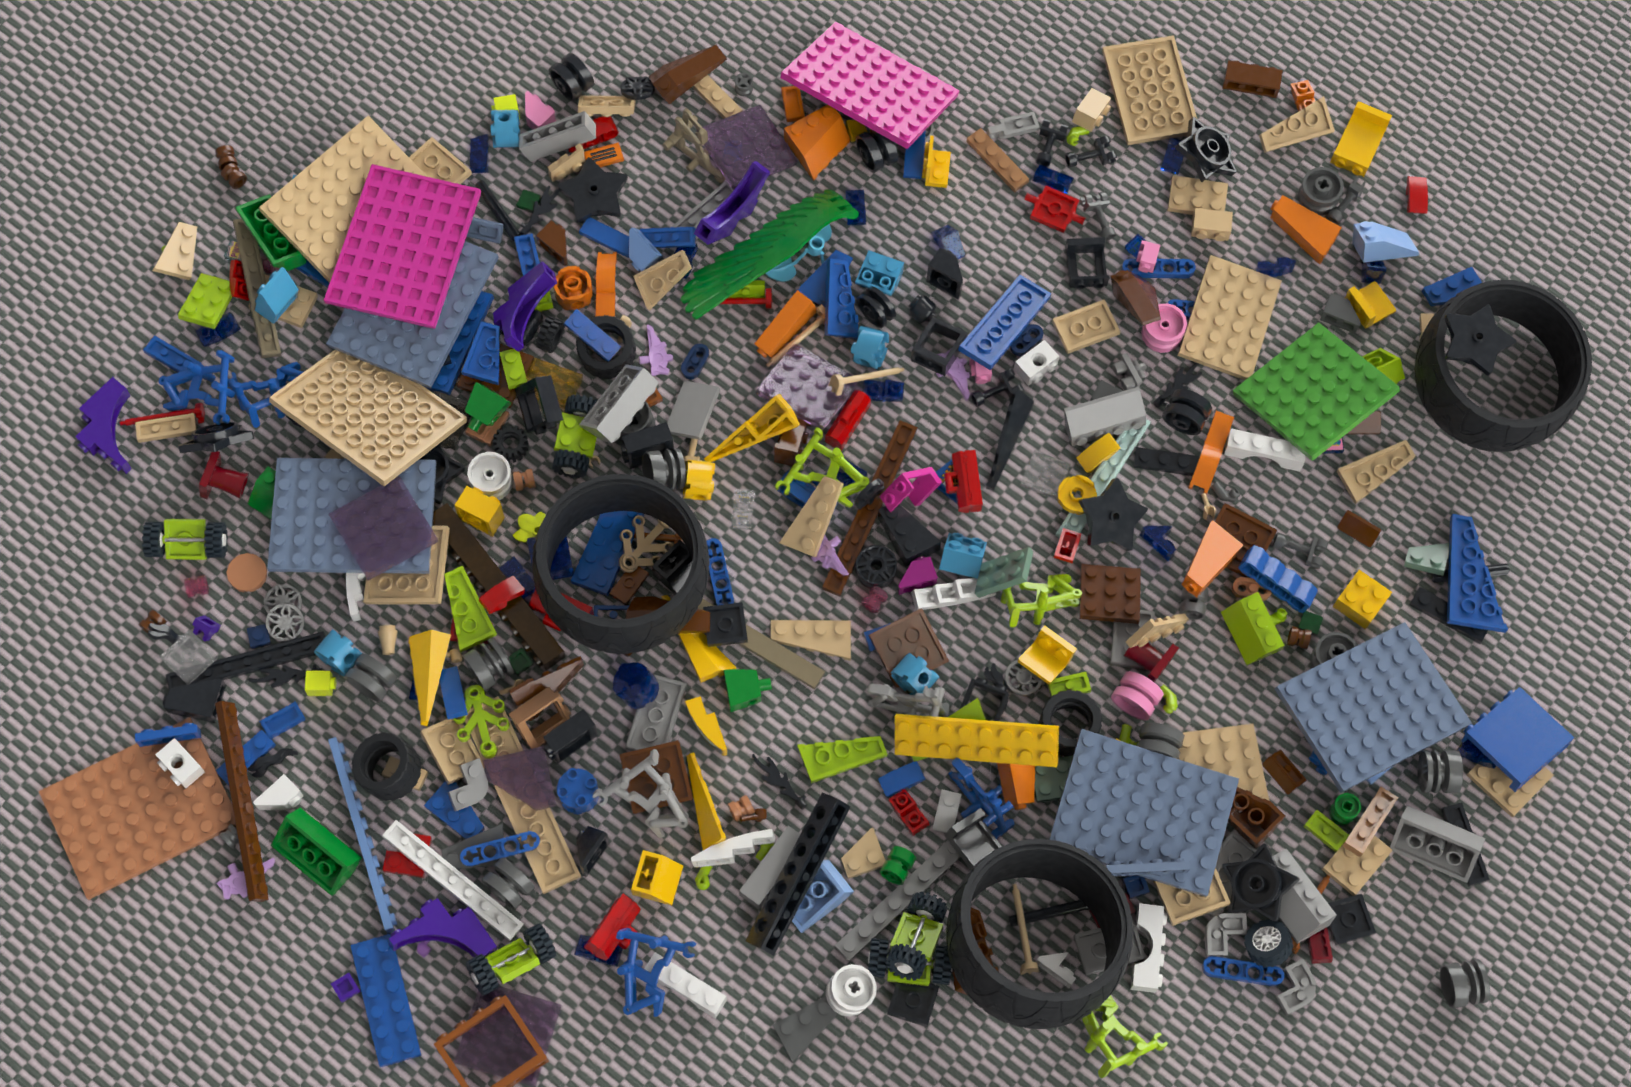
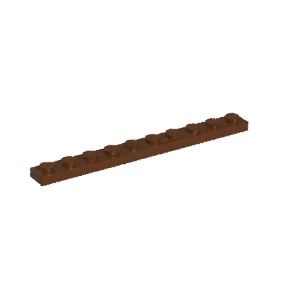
M901 420L899 421L872 481L881 479L884 482L883 486L885 488L875 497L870 506L866 505L861 510L858 509L837 554L849 575L843 576L831 568L822 586V590L841 597L856 564V559L862 551L877 519L878 509L883 506L884 502L880 495L894 482L918 427Z
M219 701L215 703L248 899L254 902H264L269 900L268 887L264 875L261 847L259 845L254 807L250 794L251 789L248 783L247 767L243 754L244 749L237 719V709L235 703Z

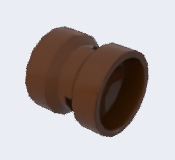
M223 145L215 150L216 157L219 159L218 165L220 170H223L230 163H235L238 166L232 146Z
M235 163L228 164L221 171V176L224 180L229 181V185L233 189L241 188L247 181V176L244 172L239 171V167Z
M151 609L148 617L138 625L148 633L151 630L148 627L150 623L162 625L166 624L167 621L159 613Z
M1291 626L1287 645H1297L1301 649L1307 650L1312 631L1307 629L1299 630L1298 627Z

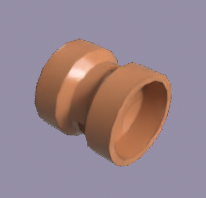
M527 469L522 473L519 471L513 472L516 491H521L526 487L530 489L536 488L532 469Z
M747 795L740 797L737 802L732 801L727 804L735 822L740 821L742 816H749L755 813Z

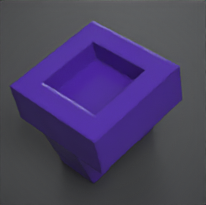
M205 615L196 617L192 623L194 626L192 634L199 635L203 631L204 636L202 640L206 642L219 631L221 625Z
M350 973L331 983L342 1003L361 992Z

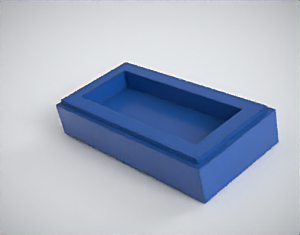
M295 701L259 722L267 736L273 739L306 719Z

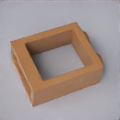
M547 687L509 713L521 737L532 751L545 743L543 736L564 723L571 715L568 707L565 704L562 705L564 699L558 691L554 693L550 687ZM553 703L558 713L530 731L525 722Z

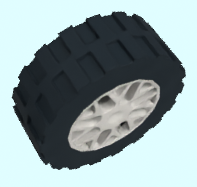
M1270 919L1261 920L1253 924L1247 930V934L1244 937V945L1248 955L1258 966L1275 967L1286 961L1292 953L1293 941L1287 927L1282 922H1275Z

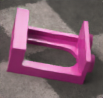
M932 467L904 472L880 495V498L890 512L906 497H909L914 506H920L942 481ZM917 478L912 484L909 479Z

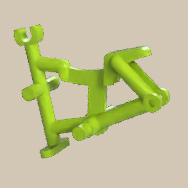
M816 427L814 435L802 453L796 455V462L785 479L778 481L775 489L778 490L780 486H785L784 495H788L790 483L793 479L811 483L812 481L820 482L826 476L837 480L836 477L839 468H841L855 483L842 488L837 502L850 508L853 506V503L846 497L862 491L870 481L844 459V455L839 448H834L832 451L818 443L823 438V431ZM813 449L830 458L831 463L827 475L814 472L805 475L798 472L804 469V462Z
M1069 574L1048 575L1046 583L1024 582L1018 584L1021 590L1036 591L1035 602L1015 603L1011 587L1002 590L1000 602L1007 604L1010 614V627L1017 626L1020 611L1035 610L1033 623L1040 625L1044 613L1047 611L1069 606L1078 607L1080 603L1078 598L1081 597L1082 591L1074 589L1068 584L1072 581ZM1053 590L1060 594L1048 597V594H1051Z
M1111 995L1099 1008L1094 1009V1011L1103 1012L1102 1019L1104 1022L1102 1025L1099 1026L1093 1011L1082 1018L1090 1036L1084 1050L1087 1053H1091L1099 1046L1108 1059L1098 1070L1100 1078L1106 1077L1110 1071L1124 1064L1131 1066L1138 1057L1155 1048L1158 1051H1162L1168 1044V1042H1158L1157 1039L1160 1038L1161 1033H1156L1151 1041L1146 1043L1136 1032L1128 1031L1113 1015L1117 1011L1118 1005ZM1113 1029L1124 1040L1129 1041L1131 1039L1136 1044L1132 1051L1116 1058L1105 1042V1037Z

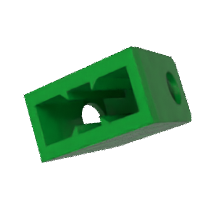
M476 382L465 408V412L472 416L467 427L478 432L482 423L487 426H493L512 402L485 385Z
M755 669L724 670L730 712L760 703L761 691L772 690L770 678L758 680L757 670Z

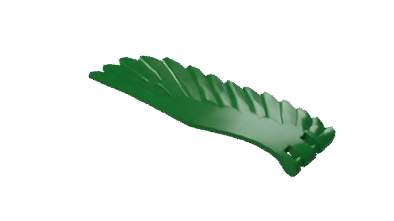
M825 189L824 193H814V197H806L802 199V202L790 205L791 209L776 214L777 219L765 223L763 229L749 235L750 239L735 244L733 250L715 257V263L707 265L693 274L695 278L683 287V292L686 293L680 299L682 304L688 303L685 307L686 313L693 312V319H699L728 297L795 255L822 228L841 218L855 219L858 217L859 212L848 201L843 199L841 195L830 189Z

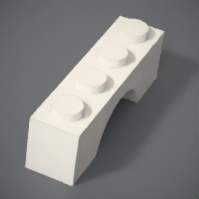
M1230 429L1224 455L1240 459L1250 456L1266 457L1276 461L1281 468L1301 471L1306 457L1289 441L1236 429Z
M1141 903L1137 906L1135 925L1137 930L1147 937L1150 945V954L1144 962L1133 966L1130 990L1155 993L1158 987L1162 986L1163 975L1159 974L1160 966L1163 967L1164 954H1161V946L1165 945L1166 934L1162 933L1163 925L1166 926L1167 913H1164V906Z
M655 952L644 969L651 972L656 961L663 959V957ZM670 962L669 966H664L658 979L660 985L671 988L695 1004L697 1008L715 1019L727 1001L724 994Z

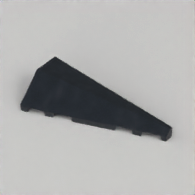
M1013 388L986 487V489L993 491L1034 405V400L1017 388Z

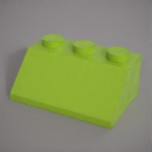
M1379 348L1362 356L1394 383L1398 384L1399 381L1405 379L1401 358Z
M1259 592L1237 601L1220 612L1246 666L1283 650L1285 645Z

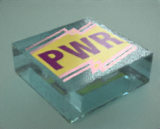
M230 240L224 254L225 259L241 261L237 241Z

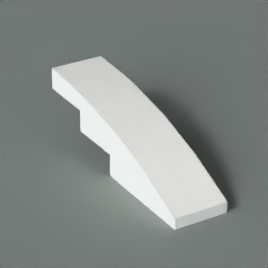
M346 573L347 600L353 622L361 620L357 601L364 600L360 581L366 580V573Z
M968 578L958 579L953 583L936 584L932 588L914 589L911 594L915 610L920 608L926 610L992 597L996 595V592L978 598L974 594L978 579Z
M773 830L750 832L727 839L691 857V862L694 868L735 863V855L755 853V845L775 843Z

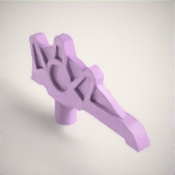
M647 325L649 356H639L640 364L649 363L652 376L659 374L668 375L669 369L667 364L673 361V355L667 354L665 350L667 347L666 343L661 342L654 333L653 327Z
M950 350L937 355L946 358ZM957 357L947 375L952 378L967 401L970 396L967 383L970 373L966 372L964 367L967 360Z
M824 535L817 556H812L811 559L814 562L820 560L823 563L822 567L825 569L830 567L843 576L849 575L834 548L842 542L841 539L835 536L832 540L828 541L826 535Z
M274 858L263 863L264 874L274 866ZM232 863L227 866L231 874L229 878L218 881L217 885L223 890L224 899H230L231 894H240L243 898H246L248 894L244 871H238L236 864Z

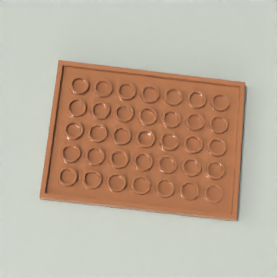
M189 717L173 725V727H182L183 724L193 723V721ZM201 738L178 741L205 772L187 788L182 784L177 786L170 778L173 774L169 770L164 771L157 764L159 759L155 754L168 743L139 747L136 743L39 791L88 900L218 836L221 832H225L230 824L236 827L233 805ZM183 761L177 762L174 768H180Z

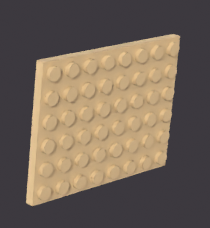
M369 115L259 207V211L329 283L371 165L374 164L426 176Z
M338 350L329 353L269 397V402L383 486H386L467 422L465 415L424 386Z

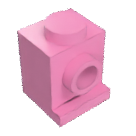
M1142 240L1136 262H1140L1139 271L1153 273L1160 248L1159 244Z
M970 358L969 366L971 376H975V383L986 384L991 382L992 369L989 370Z

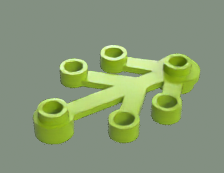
M472 685L465 691V703L467 713L472 706H474L475 712L466 726L458 730L457 737L461 742L468 741L471 732L478 723L482 739L480 752L484 758L490 759L497 754V747L490 740L486 721L497 726L500 731L508 730L510 723L505 717L499 718L483 710L481 704L492 707L496 713H502L505 710L504 702L501 699L494 700L486 696L481 686ZM473 692H478L476 696L471 695ZM497 704H502L501 708H495ZM466 715L461 719L453 718V720L457 724H462L466 720ZM502 722L507 723L505 726H500ZM462 733H467L465 737H460ZM488 745L491 746L489 750L484 749Z

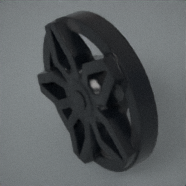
M629 76L621 83L620 90L621 94L628 99L643 100L654 94L655 86L647 76Z
M876 479L868 484L857 496L854 505L859 510L866 505L870 506L875 497L884 490V482L881 479Z

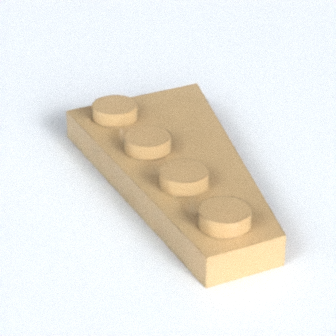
M1324 96L1260 134L1259 137L1264 153L1335 132Z
M1404 440L1343 466L1337 470V473L1353 502L1357 504L1415 458V454L1407 440Z
M824 476L779 543L816 557L844 483Z
M1185 613L1173 615L1172 617L1166 616L1163 619H1150L1126 643L1129 648L1137 645L1142 647L1149 641L1153 643L1161 636L1166 638L1173 632L1174 634L1180 632L1185 628L1184 624L1189 619Z
M771 620V639L773 641L851 661V621Z

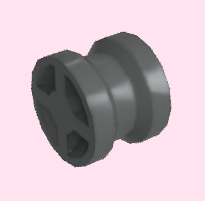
M740 73L735 78V91L738 95L748 96L753 91V78L748 73Z
M232 824L228 826L225 832H221L218 835L232 850L239 842L237 829Z

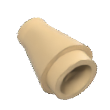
M395 625L379 626L378 636L382 655L395 654L394 650L398 632Z

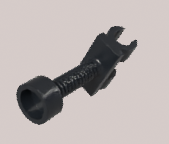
M1044 118L1039 135L1048 138L1043 152L1037 155L1036 163L1042 167L1050 166L1052 160L1050 152L1054 140L1064 142L1069 125L1062 123L1060 131L1049 128L1051 120Z
M1109 136L1096 138L1094 142L1095 150L1075 154L1073 151L1065 153L1067 166L1069 168L1077 166L1078 161L1099 156L1102 166L1116 162V153L1111 151L1105 154L1103 149L1110 146Z
M1011 368L999 374L1000 385L985 392L974 391L971 393V399L974 405L978 407L985 403V399L1003 391H1006L1011 400L1013 388H1017L1022 392L1025 390L1022 384L1016 385L1013 388L1008 381L1014 379V375H1016Z

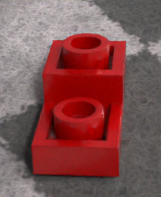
M1407 176V213L1427 214V178Z
M231 260L232 297L249 301L241 261Z
M511 576L484 593L478 601L489 614L505 608L508 601L523 595L525 589L514 576Z
M906 789L888 799L890 805L912 836L930 825Z

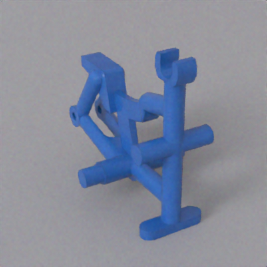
M217 350L216 356L221 358V364L204 366L185 360L183 366L187 368L186 370L167 377L161 376L158 382L164 387L171 399L170 402L163 404V408L168 411L186 409L189 399L204 400L206 405L218 407V413H215L213 416L215 424L220 425L221 418L224 423L228 424L230 417L226 414L227 397L233 398L235 396V392L227 388L229 363H234L235 358L222 350ZM220 372V383L215 381L216 377L212 373ZM202 378L212 382L211 387L219 391V399L212 398L210 394L199 391ZM191 381L189 390H182L179 393L176 386Z
M293 362L276 370V378L257 383L255 381L240 383L236 374L232 372V378L228 379L227 387L230 386L232 391L235 392L240 409L247 412L251 424L256 428L260 426L257 410L272 404L269 402V397L250 404L243 391L248 389L257 391L269 388L270 395L272 396L281 389V386H285L286 381L291 382L301 375L303 371H299L301 365L298 362ZM274 406L278 418H284L285 413Z
M958 757L953 759L951 763L957 772L951 771L948 775L972 803L960 815L964 819L978 809H983L988 815L983 819V822L987 827L993 822L997 825V828L991 833L998 839L1015 825L1013 819H1008L1004 822L1003 815L1014 807L1013 804L1008 801L1000 806L1002 800L998 799V796L1003 793L1002 787L998 785L993 790L991 789L985 793L975 781L972 768L966 766ZM960 780H963L969 789L972 787L973 791H968Z
M631 928L621 929L617 932L616 938L620 940L624 938L630 939L627 961L617 969L618 975H624L625 1006L623 1007V1012L626 1015H631L653 1004V1016L657 1017L662 1013L665 991L657 987L664 966H669L675 951L683 952V956L686 958L694 957L695 954L688 951V946L695 947L697 943L688 941L683 944L670 941L665 935L658 938L633 932ZM639 942L649 944V947L652 949L656 947L668 948L663 959L656 961L651 972L642 968V960H636ZM636 977L647 983L645 991L649 994L648 997L637 1001Z

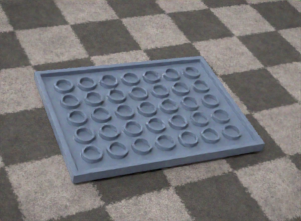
M466 241L464 242L435 329L345 308L326 343L327 346L431 389L499 258L498 254Z
M277 458L268 571L430 574L436 460H418L386 486H383L347 459Z
M1406 622L1275 688L1276 693L1340 793L1472 724Z
M1081 729L1049 839L1080 848L1104 865H1109V862L1121 861V864H1129V861L1142 860V863H1150V860L1154 859L1171 862V859L1183 858V861H1190V870L1187 873L1138 876L1207 897L1239 778Z

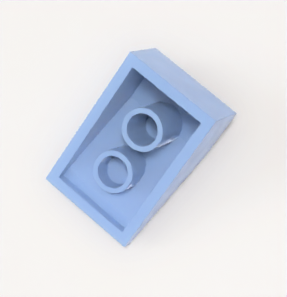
M1364 221L1354 224L1352 244L1363 263L1419 256V251L1405 232L1375 222Z
M823 860L792 920L801 933L838 907L854 892L830 860Z

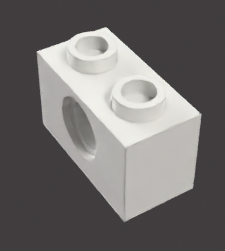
M1043 340L1015 361L1014 371L1029 386L1033 382H1039L1046 372H1052L1057 368L1059 355ZM1039 362L1042 366H1036L1033 363Z
M175 738L155 754L159 759L157 764L164 771L169 770L173 774L170 778L177 786L182 784L187 788L205 773L201 766ZM183 761L180 768H174L177 762Z

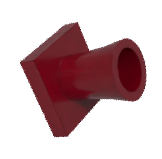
M211 452L199 483L200 498L208 500L212 487L241 499L247 485L249 473L221 467L220 452Z
M1148 642L1142 647L1137 645L1128 648L1123 656L1148 670L1150 674L1147 678L1155 683L1171 662L1179 647L1172 644L1163 655Z

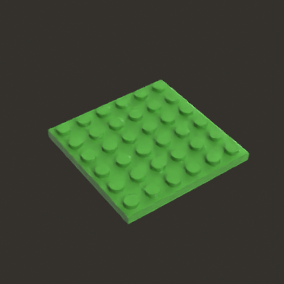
M1318 322L1233 390V395L1313 461L1400 391V387Z

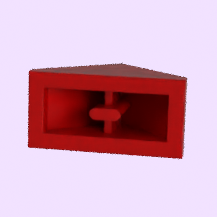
M1063 528L1053 558L1073 563L1082 533Z

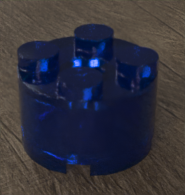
M638 662L623 663L619 666L613 678L612 689L629 707L641 709L656 699L659 692V683L645 665Z

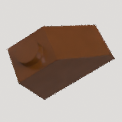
M551 220L536 235L537 244L566 266L568 264L566 230L559 223L555 224Z

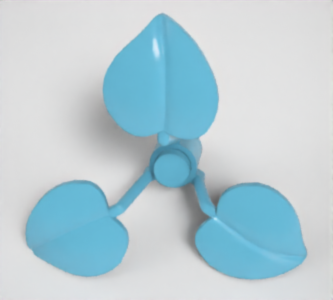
M830 224L822 228L809 240L807 248L794 262H792L790 257L765 274L776 281H789L796 275L794 265L807 253L811 256L820 255L821 264H823L825 261L822 250L824 244L832 235Z

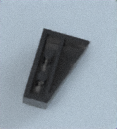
M900 504L892 512L886 506L878 509V520L905 567L918 557H927L940 550L941 541Z

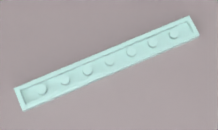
M1146 419V425L1139 429L1126 430L1118 436L1116 442L1121 449L1109 460H1104L1091 478L1095 485L1097 496H1100L1110 481L1117 477L1151 421ZM1069 512L1055 536L1060 538L1063 528L1081 533L1087 523L1086 514L1077 515Z

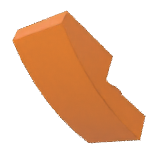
M1308 80L1291 83L1290 87L1298 112L1315 102V92Z

